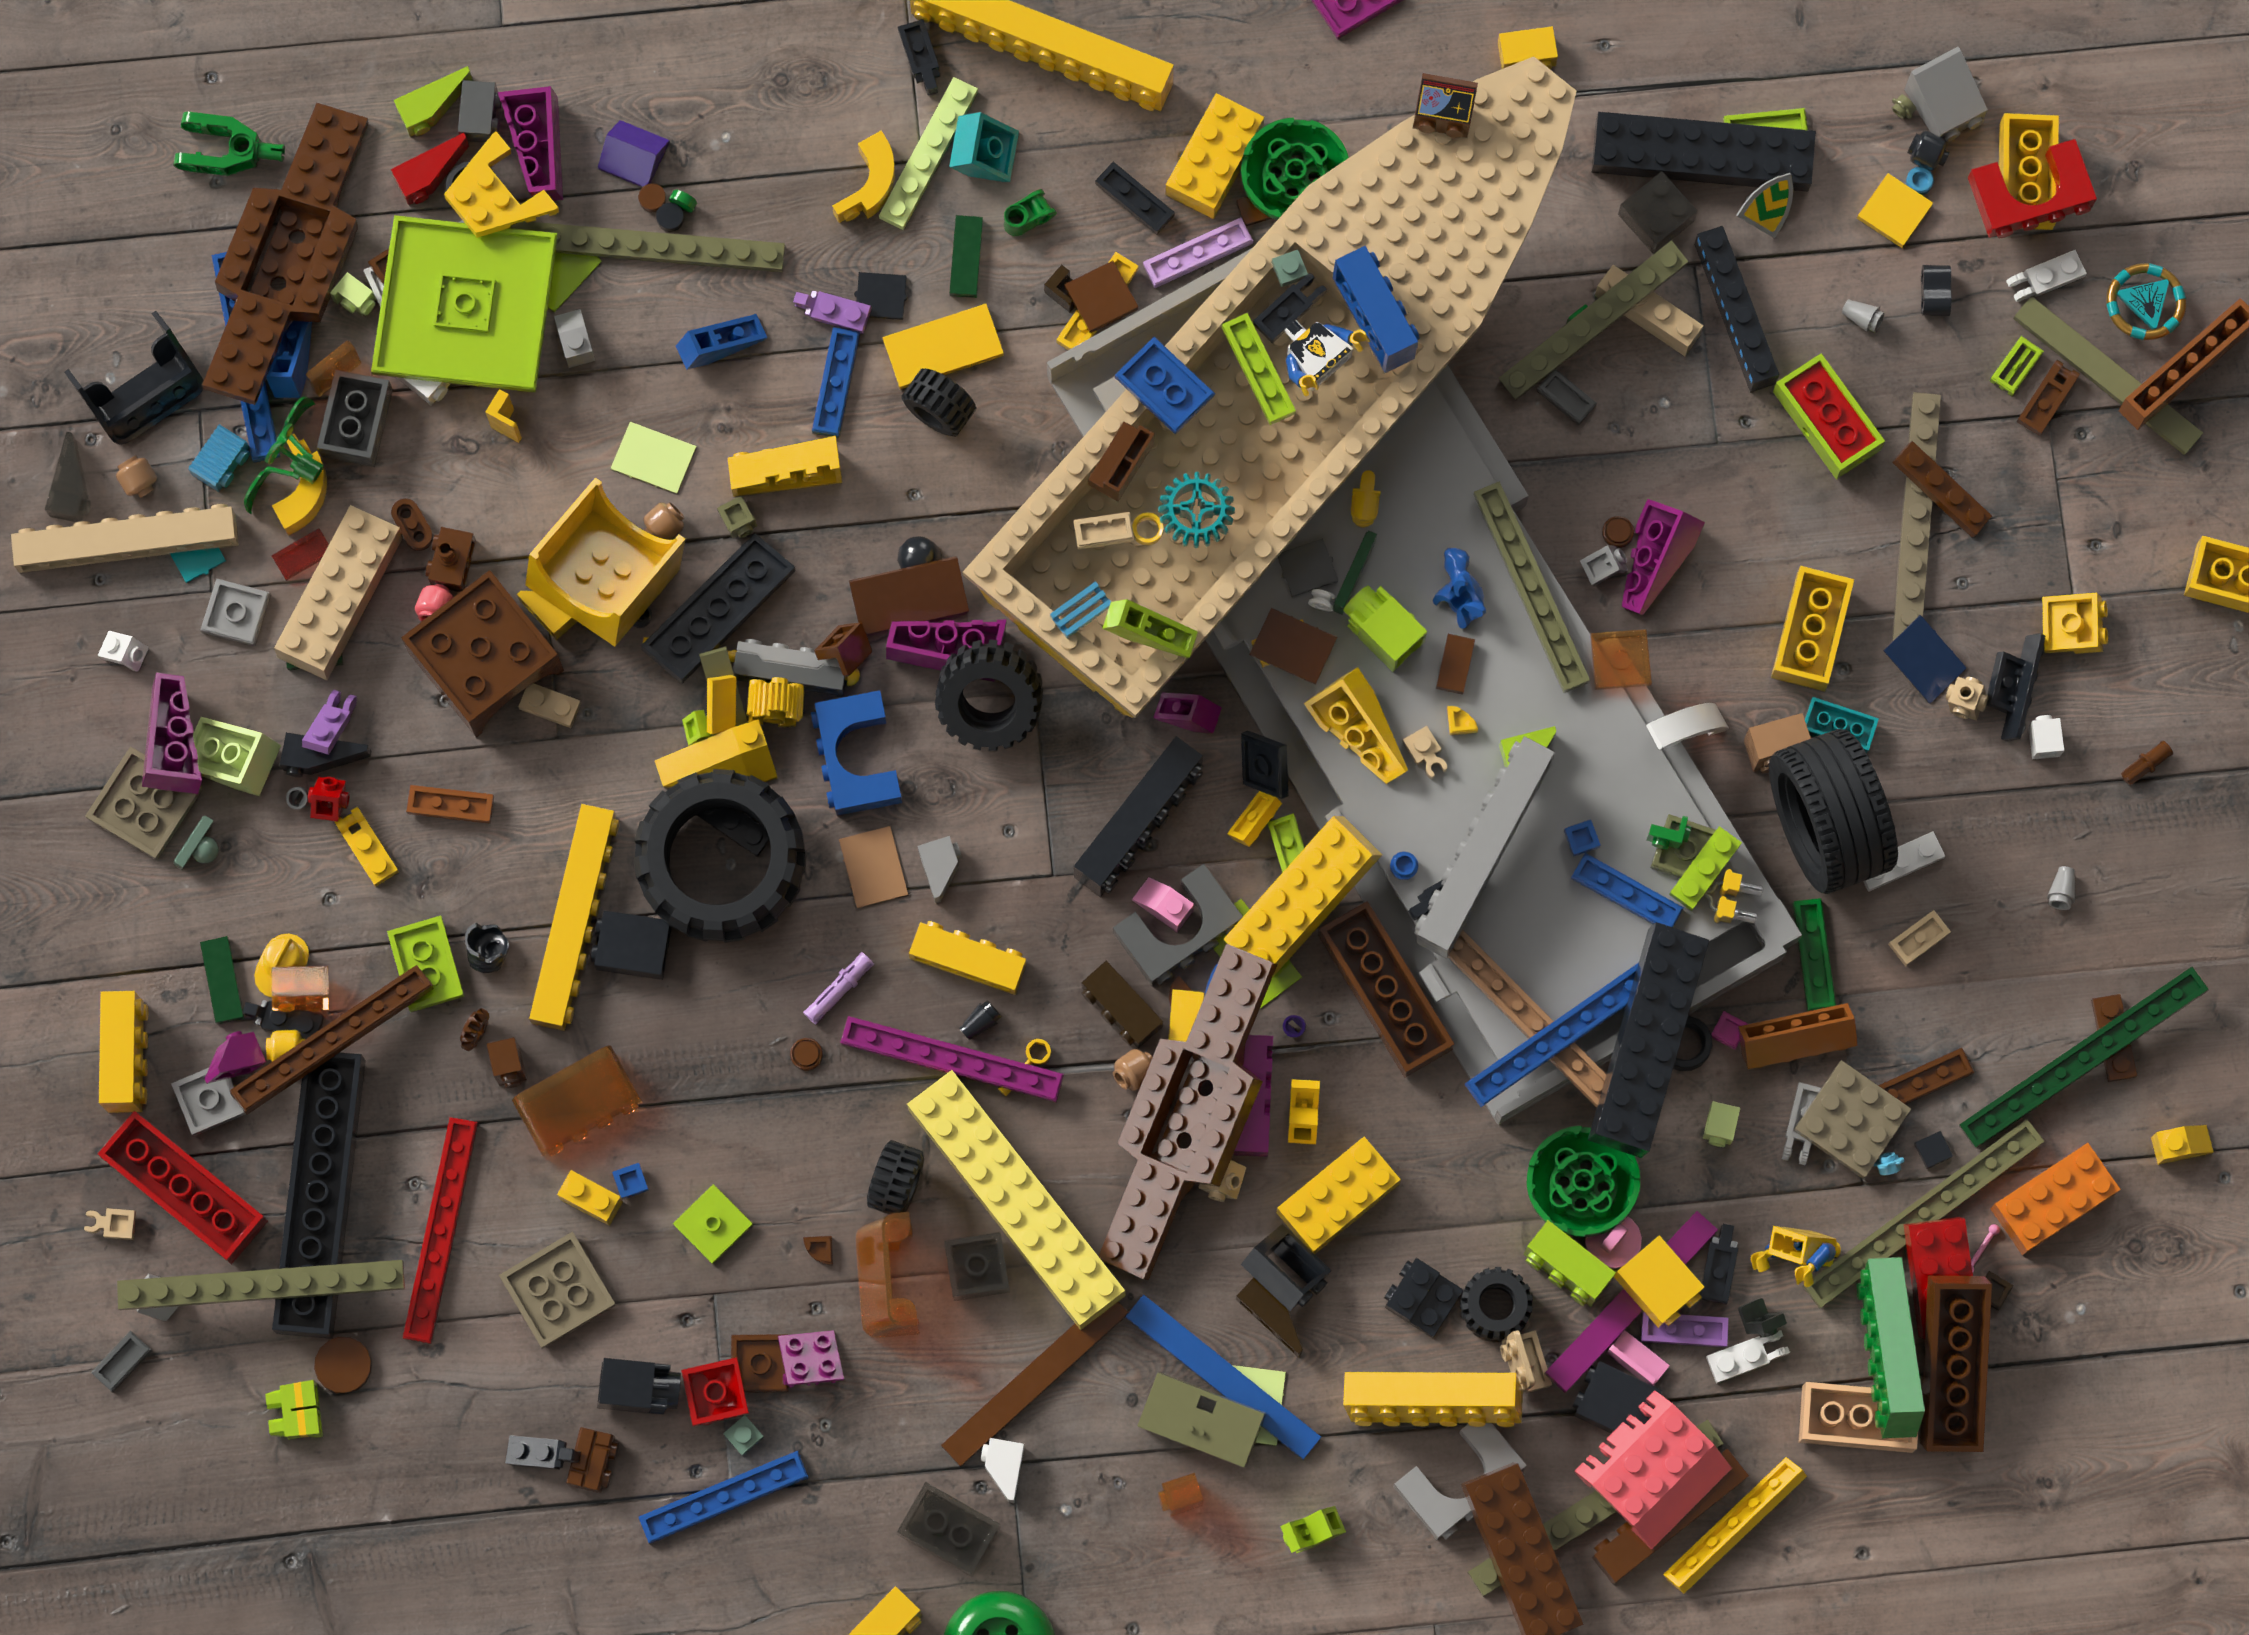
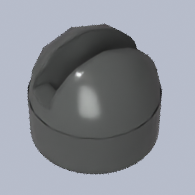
M303 787L290 789L286 795L287 804L292 809L305 808L309 804L308 791ZM303 793L304 796H303L302 800L300 801L299 804H297V803H296L297 800L299 799V797H300L301 794Z

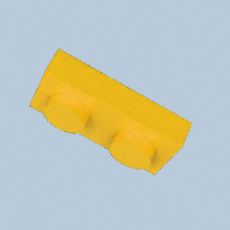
M1259 791L1227 834L1233 840L1250 847L1269 820L1274 817L1282 802L1277 797Z

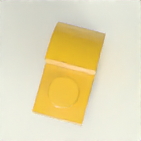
M1292 1079L1288 1143L1316 1144L1320 1081Z

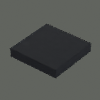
M1251 731L1241 733L1243 785L1280 799L1288 797L1287 745Z

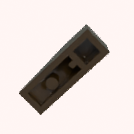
M1253 1277L1236 1295V1301L1292 1353L1299 1357L1303 1349L1287 1308Z

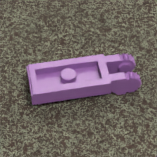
M333 690L328 697L327 704H324L302 739V747L329 755L350 721V716L356 706L357 697L350 694L344 702L343 709L337 708V705L341 699V692Z

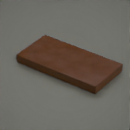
M957 556L849 580L858 623L862 622L866 634L890 629L892 622L927 621L969 611Z

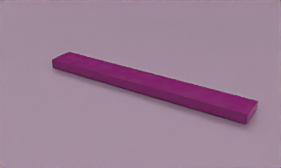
M850 1016L847 1018L840 1041L841 1045L945 1073L952 1070L956 1076L1056 1103L1064 1079V1074Z
M1696 1211L1667 1242V1245L1686 1265L1718 1229ZM1623 1289L1544 1374L1566 1393L1643 1310Z

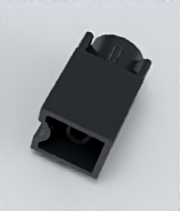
M604 1358L601 1363L597 1409L664 1415L667 1408L677 1409L681 1373L670 1372L671 1365Z

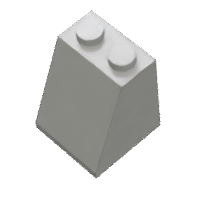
M1959 46L1911 71L1904 89L1916 106L1929 131L1944 138L1947 142L1956 139L1961 134L1960 131L1968 127L1972 130L1980 126L1984 122L1983 119L1988 111Z

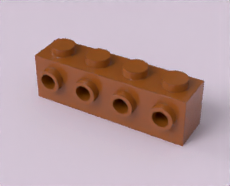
M1848 1003L1738 1026L1741 1054L1748 1069L1762 1068L1766 1065L1790 1062L1794 1059L1818 1056L1822 1053L1836 1050L1841 1051L1858 1046L1855 1018Z

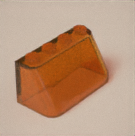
M611 1045L593 1052L519 1093L512 1099L516 1110L542 1156L548 1154L549 1157L561 1152L564 1149V1144L572 1140L574 1143L583 1140L589 1135L588 1131L597 1126L599 1129L608 1126L614 1121L613 1117L620 1113L627 1115L638 1108L637 1104L642 1102Z

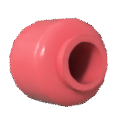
M435 584L422 589L415 605L416 614L421 622L454 598L446 586Z

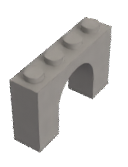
M1486 1423L1482 1427H1474L1467 1424L1460 1430L1459 1434L1480 1458L1484 1474L1512 1462L1518 1463L1521 1471L1527 1466L1492 1423ZM1417 1466L1393 1486L1436 1540L1441 1536L1445 1540L1458 1530L1457 1523L1464 1518L1468 1522L1474 1517L1466 1498L1453 1499L1442 1495L1433 1487Z

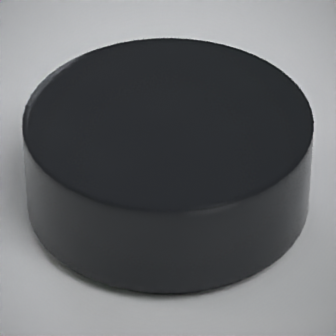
M666 203L657 210L656 219L661 229L673 232L683 225L684 215L682 209L677 204Z

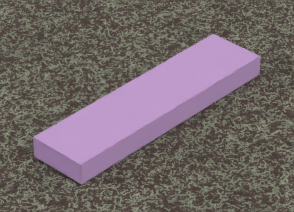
M1238 218L1144 261L1143 266L1154 288H1157L1253 244V240L1242 218Z

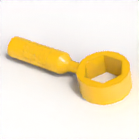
M1034 1039L1029 1042L1026 1047L1028 1060L1025 1064L1043 1065L1048 1062L1051 1056L1050 1045L1043 1039ZM1035 1044L1043 1045L1047 1050V1054L1042 1060L1031 1057L1030 1049ZM1001 1087L998 1088L1004 1096H1007L1012 1091Z

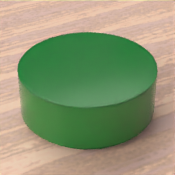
M673 190L669 198L671 203L677 204L683 211L692 213L697 205L695 198L681 190Z

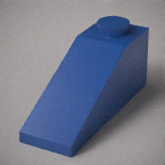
M757 314L687 331L676 345V348L686 370L711 364L767 339V335Z
M293 321L283 335L267 375V381L275 398H301L308 373L312 322Z

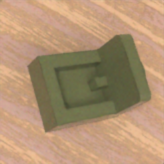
M742 496L717 508L732 539L738 536L739 538H744L754 531L753 528L757 527L756 520L749 511Z

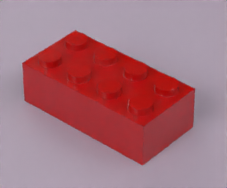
M1962 1217L1903 1224L1919 1338L1925 1339L1928 1276H1973L1966 1221Z

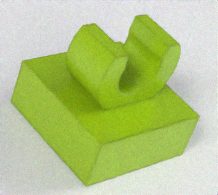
M704 710L693 711L682 719L688 746L716 735L707 732V715L705 716Z

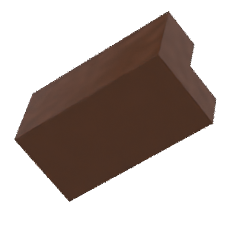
M1123 422L1089 477L1088 485L1119 502L1154 445L1155 433L1141 425L1135 428Z

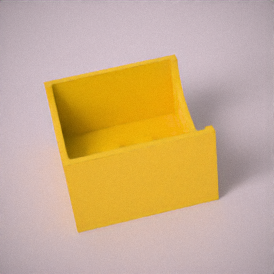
M594 478L529 554L525 586L615 647L680 570L685 538L678 534L675 539L666 540L642 530L614 507L603 490L602 482Z

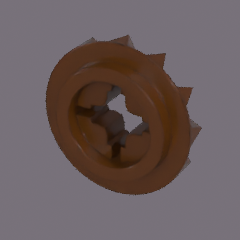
M480 1008L477 1012L474 1011L468 1018L460 1036L462 1049L471 1051L477 1047L489 1024L488 1020L490 1017L487 1010Z

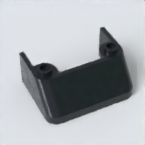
M157 311L151 314L164 332L151 346V353L157 362L111 392L104 383L98 381L92 382L83 388L69 369L64 371L106 434L114 443L119 445L130 442L200 395L203 391L202 384L204 380L172 330Z

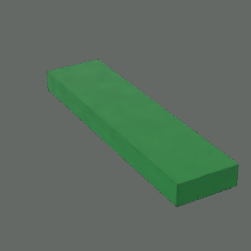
M1822 898L1794 901L1795 924L1802 934L1798 941L1807 1012L1836 1006Z

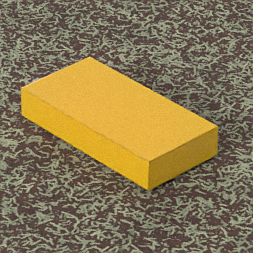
M733 675L707 678V732L718 734L736 727V677Z

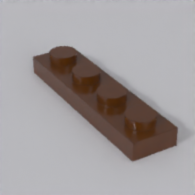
M1913 441L1908 443L1892 462L1971 537L1976 536L1992 517L1986 509Z

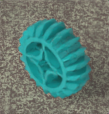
M1198 471L1195 472L1194 479H1190L1188 473L1183 474L1184 482H1181L1178 478L1173 479L1174 487L1168 485L1165 487V492L1168 495L1160 496V502L1164 504L1158 507V512L1164 514L1160 517V523L1167 524L1164 530L1166 534L1175 531L1172 540L1177 541L1180 537H1183L1182 545L1184 547L1188 545L1189 540L1194 541V548H1198L1199 541L1202 540L1206 547L1210 546V537L1214 541L1219 542V533L1226 535L1228 533L1226 525L1233 524L1234 519L1229 515L1235 514V507L1230 506L1234 498L1233 496H1226L1229 492L1227 486L1219 489L1221 484L1219 478L1211 483V475L1209 473L1205 475V479H1200ZM1193 491L1191 499L1175 504L1180 496ZM1201 491L1211 495L1218 505L1204 500ZM1196 499L1198 500V506H1200L1198 521L1195 520L1196 514L1193 513ZM1175 515L1188 519L1191 522L1192 529L1181 524ZM1219 516L1212 525L1201 529L1203 520Z

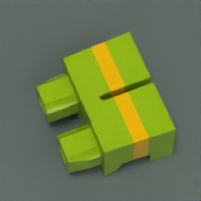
M308 1380L281 1385L280 1390L265 1394L267 1409L282 1408L283 1418L269 1420V1433L271 1436H285L288 1440L303 1437H323L321 1413L318 1410L320 1409L317 1382Z

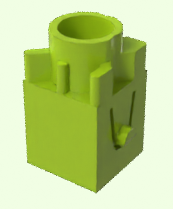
M1369 585L1365 586L1343 609L1350 617L1347 627L1392 672L1425 643L1427 630L1415 619L1412 613H1409L1382 586L1377 589V592Z

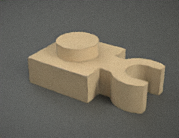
M1428 726L1403 739L1402 742L1416 765L1422 762L1426 764L1425 772L1430 779L1435 777L1434 772L1431 770L1433 765H1439L1443 772L1447 771L1446 762L1436 756V754L1441 752V747Z
M107 1208L106 1216H101L96 1211H87L86 1216L96 1218V1224L92 1227L84 1226V1230L94 1234L102 1229L104 1230L103 1237L133 1240L137 1212L135 1210Z

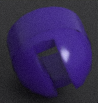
M1290 1015L1283 1022V1031L1289 1037H1300L1306 1030L1304 1019L1298 1015ZM1291 1020L1301 1028L1299 1033L1289 1024Z

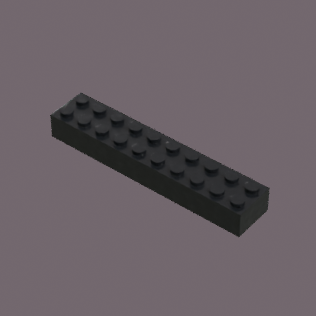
M340 1052L302 1078L279 1269L342 1264L366 1063L362 1054ZM338 1295L275 1299L272 1330L276 1334L333 1339Z

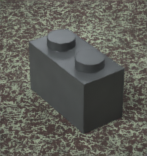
M463 80L458 134L464 133L467 141L486 143L494 132L499 133V118H496V108H501L502 103L499 99L495 82Z

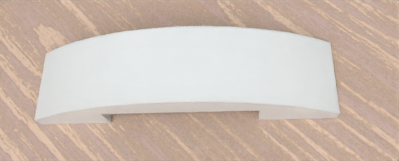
M1704 703L1688 707L1646 725L1659 750L1675 746L1688 738L1706 733L1710 736L1729 729L1715 703Z

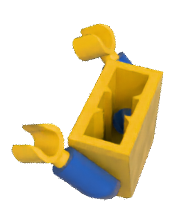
M1773 1226L1770 1243L1765 1247V1251L1756 1252L1751 1255L1753 1270L1758 1269V1272H1764L1770 1268L1769 1257L1775 1258L1777 1256L1801 1265H1807L1795 1269V1278L1797 1285L1804 1281V1286L1810 1287L1814 1284L1812 1272H1817L1822 1266L1831 1267L1834 1258L1840 1255L1841 1247L1836 1238L1821 1233Z

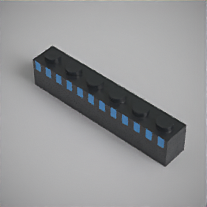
M1720 226L1698 233L1694 245L1750 393L1775 385L1779 372L1724 227Z

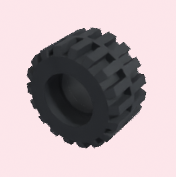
M926 368L920 369L901 396L905 406L916 418L933 430L952 437L958 436L977 409L971 396L961 386L947 376Z
M890 1140L883 1148L875 1167L867 1194V1206L901 1218L908 1210L917 1188L924 1164V1152Z
M1495 1267V1269L1491 1270L1490 1268L1483 1269V1272L1476 1273L1468 1281L1463 1291L1460 1302L1462 1319L1467 1323L1466 1327L1475 1332V1336L1479 1338L1480 1336L1486 1338L1485 1341L1492 1342V1340L1502 1342L1510 1333L1517 1330L1521 1332L1532 1313L1533 1296L1532 1294L1530 1295V1287L1528 1283L1525 1284L1523 1282L1522 1276L1513 1274L1511 1269H1507V1271L1502 1270V1267ZM1500 1289L1511 1297L1513 1310L1506 1319L1493 1320L1482 1312L1480 1298L1486 1291Z

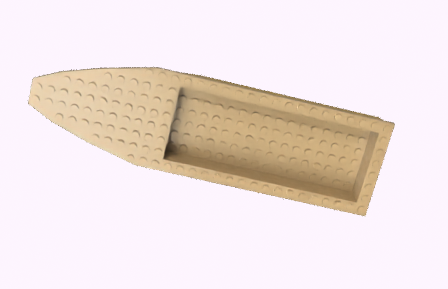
M1535 57L1473 81L1478 83L1468 138H1452L1438 132H1421L1419 129L1413 128L1415 117L1413 115L1311 183L1165 345L1172 354L1215 393V396L1175 435L1126 389L963 571V576L979 588L991 606L996 610H1000L1018 626V629L1093 692L1097 691L1112 703L1115 709L1124 716L1136 718L1188 658L1124 639L1102 629L1108 610L1069 638L1064 636L1051 619L1050 614L1096 581L1099 588L1104 591L1106 597L1111 602L1128 599L1198 631L1191 652L1192 655L1477 332L1535 219L1562 153L1577 92ZM1366 246L1369 253L1374 252L1380 263L1378 269L1382 277L1387 276L1393 287L1391 292L1396 301L1400 300L1406 310L1404 317L1408 324H1413L1418 331L1420 339L1418 340L1415 359L1384 373L1368 342L1362 341L1360 343L1363 347L1362 352H1358L1354 346H1351L1353 348L1352 357L1320 384L1318 390L1311 391L1308 388L1309 396H1304L1302 389L1289 379L1286 365L1288 347L1294 341L1284 332L1275 342L1271 343L1255 327L1296 410V414L1270 425L1225 336L1222 324L1248 313L1253 323L1254 319L1293 284L1296 285L1298 282L1281 287L1271 261L1272 258L1298 250L1307 273H1311L1315 277L1313 283L1302 293L1308 297L1321 285L1327 289L1324 296L1313 304V307L1298 322L1306 330L1316 322L1322 325L1329 324L1345 328L1353 332L1361 330L1333 280V271L1336 259ZM1123 422L1135 428L1141 425L1155 433L1154 445L1121 499L1117 502L1089 486L1088 479ZM1197 471L1200 473V479H1205V475L1209 473L1211 475V483L1219 478L1221 480L1219 489L1227 486L1229 492L1226 496H1233L1234 498L1230 506L1235 507V514L1229 515L1234 519L1233 524L1226 525L1228 528L1226 535L1219 533V542L1214 541L1210 537V546L1208 547L1204 545L1203 540L1199 541L1198 548H1194V541L1191 540L1184 547L1182 545L1183 537H1180L1177 541L1172 540L1175 531L1168 534L1165 533L1164 530L1167 524H1163V535L1153 545H1142L1134 539V542L1078 550L1074 520L1130 512L1132 524L1138 515L1146 512L1154 513L1160 518L1164 515L1158 512V507L1164 505L1160 502V496L1168 495L1165 492V487L1167 485L1174 487L1173 479L1178 478L1181 482H1184L1183 474L1188 473L1190 479H1194V474ZM1193 491L1180 496L1175 504L1191 499ZM1201 491L1204 500L1218 505L1211 495ZM1197 499L1193 508V513L1196 514V521H1198V514H1200V506H1198ZM1175 515L1181 524L1192 529L1191 522L1188 519ZM1219 516L1203 520L1201 529L1212 525ZM1144 520L1137 526L1138 534L1145 539L1155 537L1159 531L1157 524L1151 520ZM1094 592L1061 615L1059 619L1061 620L1094 597L1096 593ZM1100 600L1067 623L1065 627L1068 629L1102 605V601Z

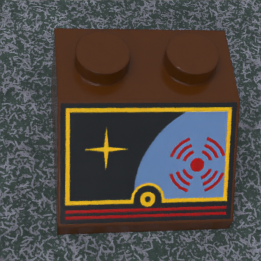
M1423 73L1413 128L1419 129L1424 133L1438 132L1452 138H1468L1478 83Z

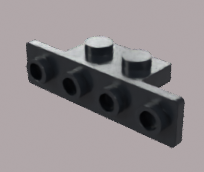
M2044 634L2027 635L2020 658L2004 651L1997 652L1987 692V706L2007 714L2001 739L2004 741L2018 740L2025 731V720L2028 708L2032 703L2031 695L2034 683L2038 677L2040 658L2044 652L2046 637Z

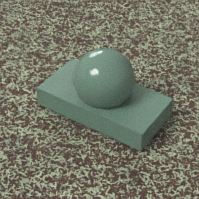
M207 816L201 818L173 862L176 867L182 870L191 855L197 862L202 864L210 863L217 858L219 853L217 842L213 838L205 836L213 823L212 819Z

